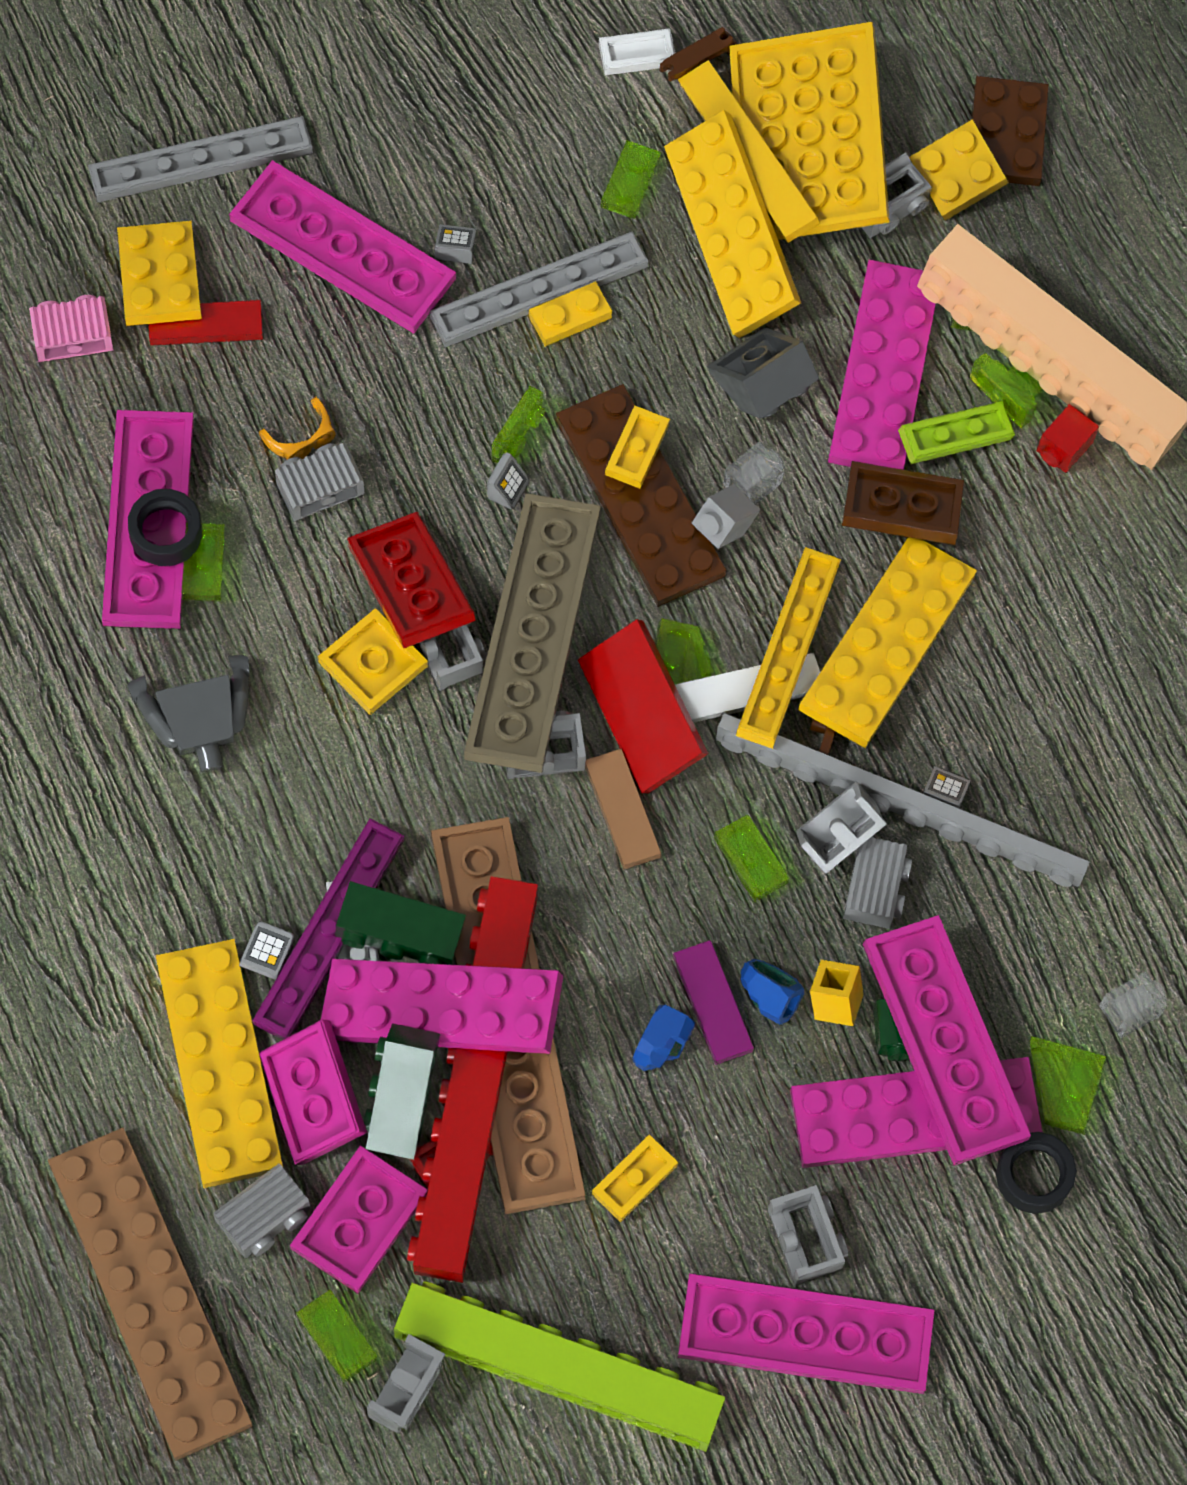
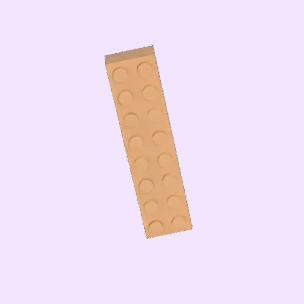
M957 224L930 254L917 285L921 289L922 294L932 303H938L949 311L952 318L958 324L968 326L977 333L986 346L991 349H997L1004 354L1017 370L1027 372L1039 382L1040 387L1050 395H1056L1067 405H1072L1099 426V433L1105 439L1116 442L1124 448L1133 461L1140 465H1145L1152 470L1178 440L1187 426V402L967 230Z

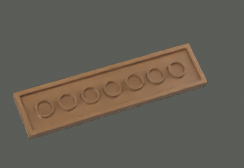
M124 1127L48 1159L55 1180L175 1461L253 1427Z

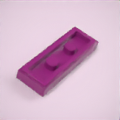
M711 940L674 952V962L715 1065L752 1053L754 1047Z

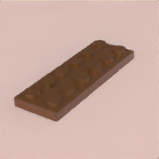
M624 384L557 412L555 420L655 604L659 607L726 577L727 570L712 543L692 524L696 514L660 449L656 453L641 489L605 475L608 462L635 406Z

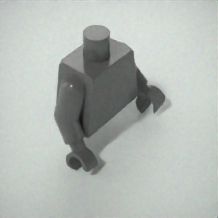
M246 655L228 656L233 671L230 679L229 675H223L156 691V699L147 692L145 675L130 681L127 685L133 703L137 704L144 719L161 743L167 748H177L180 755L196 752L201 772H209L224 767L219 746L233 743V734L240 732L245 726L249 698V659Z

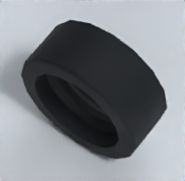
M155 489L143 494L133 504L128 515L130 542L136 554L148 563L157 566H175L187 561L197 551L202 540L201 515L195 502L185 493L173 489ZM159 510H174L185 516L188 522V531L179 542L172 545L159 546L145 539L142 532L144 520L150 514Z
M1031 1132V1137L1028 1141L1007 1147L998 1161L996 1178L998 1189L1008 1203L1020 1211L1036 1214L1049 1212L1062 1204L1074 1186L1077 1170L1074 1156L1064 1142L1054 1135L1043 1132ZM1029 1150H1039L1054 1158L1059 1166L1060 1177L1053 1191L1046 1195L1035 1196L1027 1194L1017 1186L1013 1178L1012 1169L1014 1161L1022 1153Z

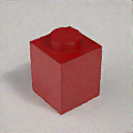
M1069 404L1042 434L1036 451L1040 453L1042 459L1048 465L1055 468L1058 467L1067 473L1093 444L1099 426Z

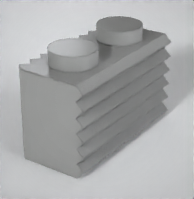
M343 442L340 445L326 444L317 449L313 455L306 456L304 459L299 457L290 458L275 470L277 487L293 521L364 494V480L347 444Z
M871 837L857 848L843 919L890 929L893 917L901 918L905 896L898 894L900 881L908 882L912 859L905 858L906 844Z
M278 1163L216 1210L213 1215L215 1222L245 1259L252 1253L256 1257L265 1253L274 1245L275 1240L273 1238L282 1232L283 1229L286 1228L290 1232L304 1223L308 1218L306 1213L310 1210V1204L302 1190L299 1189L282 1165Z

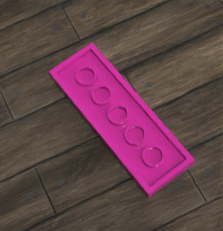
M273 160L229 214L232 223L413 334L456 280V272Z
M868 260L828 463L851 467L852 461L904 470L907 453L898 429L904 424L913 423L936 303L929 301L922 294L921 289L917 287L923 270Z
M117 410L102 610L103 626L181 629L185 561L175 566H157L143 560L136 554L130 542L128 515L133 504L143 494L155 489H173L185 493L189 497L194 426L193 412ZM159 510L150 514L144 520L142 532L145 539L150 543L159 546L172 545L179 542L186 535L187 520L180 512Z
M939 915L865 939L863 947L953 1166L1028 1141L1031 1134Z
M332 959L321 1020H329L331 1022L337 1041L378 1043L380 1036L387 1038L391 1025L394 1023L439 1033L438 1047L550 1054L563 975L557 970Z
M1029 1057L1000 1060L1029 1132H1043ZM915 1071L791 1086L790 1095L802 1168L947 1150Z
M689 1273L678 1358L924 1394L926 1391L934 1310Z

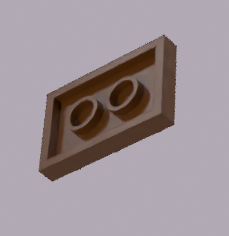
M976 76L972 119L1009 183L1040 186L1049 84Z
M852 461L842 526L955 545L958 536L964 480Z

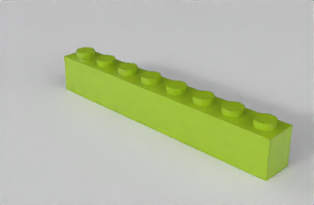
M424 1281L421 1286L411 1283L394 1327V1338L405 1341L408 1334L441 1351L446 1357L699 1450L707 1451L725 1400L724 1396L718 1395L719 1389L700 1381H696L694 1385L680 1381L679 1374L666 1368L656 1367L655 1371L639 1366V1359L628 1354L617 1353L616 1357L600 1351V1345L590 1340L579 1338L576 1343L561 1337L562 1332L545 1324H539L538 1328L522 1323L523 1318L513 1312L500 1310V1313L497 1314L483 1309L485 1304L469 1296H461L460 1300L445 1295L446 1290L434 1283Z

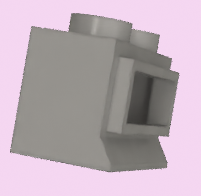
M906 152L885 165L886 180L888 186L901 179L906 182L910 189L888 202L889 223L861 227L870 239L880 232L882 234L891 232L897 227L900 219L908 214L912 216L919 214L929 204L932 187L911 163Z
M471 623L452 630L465 659V662L455 666H448L436 637L418 643L423 656L428 660V667L439 691L483 673V660H486L487 656L479 638H472L468 627L472 626Z
M556 711L550 740L570 737L572 752L553 754L547 751L542 773L506 767L507 779L585 771L586 753L580 713L570 714L568 711Z
M856 781L796 830L800 846L827 874L887 823L883 819L876 802Z
M817 1185L770 1200L767 1211L795 1286L843 1268L845 1263L844 1257L848 1256L847 1246L842 1234H835L830 1222V1219L834 1218L832 1205L827 1195H820ZM804 1208L808 1209L827 1260L810 1267L790 1213Z
M408 1334L405 1340L406 1350L392 1371L376 1402L371 1400L367 1406L369 1418L398 1434L402 1428L408 1430L440 1374L442 1360L445 1356L441 1351Z

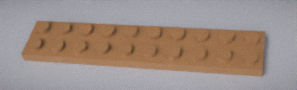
M509 817L431 830V839L445 909L466 915L455 953L456 965L465 966L466 963L473 964L476 950H471L469 947L473 926L481 927L483 913L477 912L481 888L488 889L491 876L522 881ZM531 931L524 969L540 970ZM554 1038L550 1054L508 1051L490 1141L505 1214L585 1200V1191Z

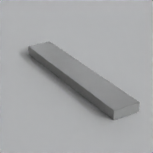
M300 116L89 164L88 169L98 203L269 164L272 160L277 162L312 154L313 148L304 117Z
M631 231L431 310L430 318L444 346L448 347L529 315V309L595 281L598 286H602L648 267L649 261L634 232Z

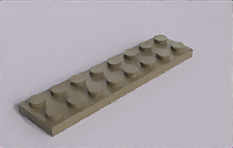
M525 494L465 746L464 760L539 773L543 772L600 519V505Z

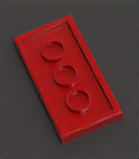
M418 511L347 538L351 553L403 649L476 621L473 609Z
M636 619L578 659L620 749L623 751L626 762L641 793L649 794L709 754L643 620Z

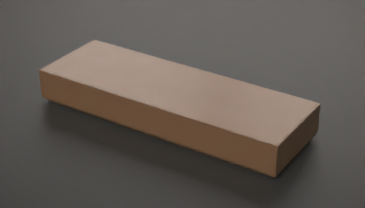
M622 749L587 759L585 769L623 870L661 858V851Z

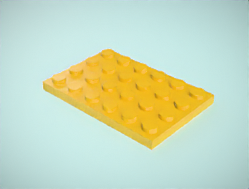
M873 22L729 46L732 95L818 218L819 224L799 237L889 223L876 36ZM770 218L777 239H785L779 231V229L777 228V226L775 225V223Z

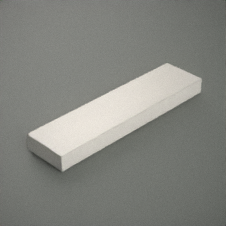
M814 653L807 654L791 700L804 697L820 673ZM761 665L676 684L675 686L693 723L720 717L724 713L729 715L744 711Z

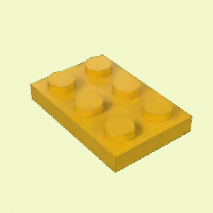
M192 220L117 227L126 326L202 319Z

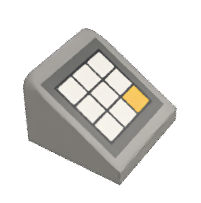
M440 224L435 243V260L472 264L476 229Z
M506 452L502 455L487 481L488 499L508 509H513L528 485L529 479L510 453Z
M934 766L923 794L960 809L971 780Z
M258 921L239 966L276 980L291 954L294 934Z

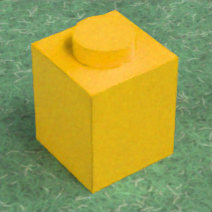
M820 960L810 989L815 1020L854 1026L864 996L860 966Z

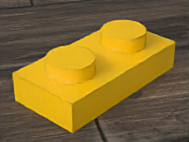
M595 281L529 309L528 317L544 346H548L611 319L612 310Z
M634 406L608 462L605 475L641 489L669 427L670 419Z
M649 1134L592 1190V1195L617 1220L622 1222L678 1166V1161Z

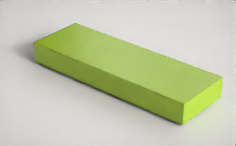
M1003 401L904 424L898 429L910 464L1009 441L1015 436Z

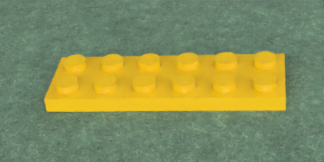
M723 110L665 145L666 154L732 334L742 338L801 304L731 114Z
M908 537L802 699L798 711L866 749L973 581L977 570L922 539Z
M235 939L155 955L203 1188L262 1176L278 1163L282 1165L242 972L239 966Z

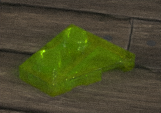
M661 618L658 623L655 645L674 684L710 677L714 671L710 659L703 649L704 641L700 628Z
M1031 1036L1029 1041L1045 1124L1085 1135L1106 1064V1056Z

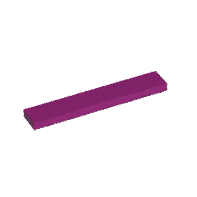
M369 818L253 1018V1025L282 1040L294 1034L329 973L332 959H337L345 945L341 942L342 938L335 936V930L349 882L352 881L377 889L405 841L404 835Z

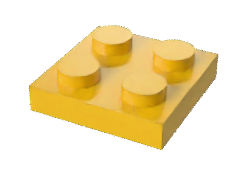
M973 119L909 157L915 168L931 185L930 196L945 221L1009 183Z
M376 608L318 655V663L369 715L374 713L428 667V660L413 645L403 649L389 621Z

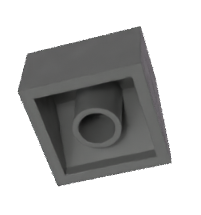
M766 327L707 366L709 373L740 410L759 419L775 414L779 410L780 405L791 398L804 394L809 389V386L819 379L803 341Z

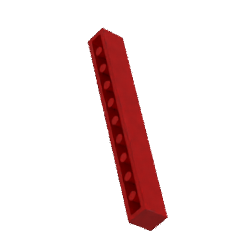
M490 877L488 889L481 888L478 899L477 912L483 913L481 927L473 926L469 949L476 950L473 964L466 963L465 966L524 969L538 900V884ZM448 1048L446 1064H451L453 1067L450 1079L443 1078L440 1088L439 1103H444L445 1107L443 1117H435L431 1142H436L437 1147L435 1157H427L423 1181L429 1182L427 1197L419 1196L415 1221H420L421 1227L419 1237L411 1236L407 1254V1261H413L415 1275L463 1283L508 1051Z

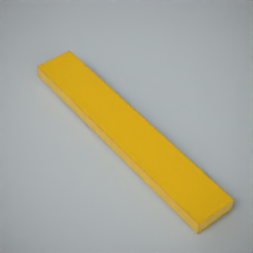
M710 61L704 62L679 78L680 86L704 121L723 110L731 114L768 215L785 240L789 243L818 225L817 216Z
M807 547L804 548L736 732L737 737L773 749L838 571L840 558Z

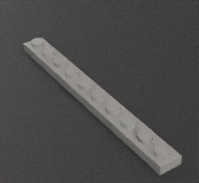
M725 713L721 718L716 740L721 742V745L729 751L735 753H742L744 751L756 756L759 762L768 767L778 768L781 766L791 770L797 778L805 782L813 783L818 781L830 786V790L837 795L843 793L857 781L876 802L880 812H887L889 810L903 816V819L913 826L924 827L926 825L938 830L942 837L950 841L960 842L963 840L975 845L979 852L987 856L996 857L1000 855L1012 860V863L1019 869L1028 872L1036 870L1049 875L1050 880L1058 885L1065 887L1073 885L1079 888L1090 861L782 736H777L773 749L737 737L736 732L741 720Z

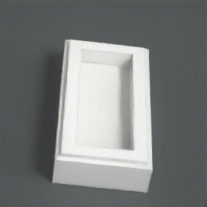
M670 28L599 38L598 45L605 76L658 69L661 62L675 54Z

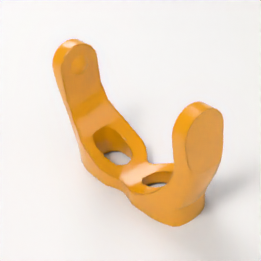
M317 397L311 399V404L322 418L318 430L310 439L298 443H279L264 428L259 431L262 441L273 453L286 460L294 457L304 459L311 452L312 448L319 449L334 439L336 432L332 428L330 417L324 405Z

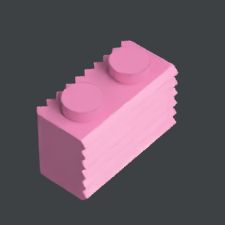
M82 295L76 298L75 301L70 300L67 303L61 302L59 304L57 301H44L37 307L32 306L29 308L38 362L114 351L105 297L99 296L97 298L94 295Z

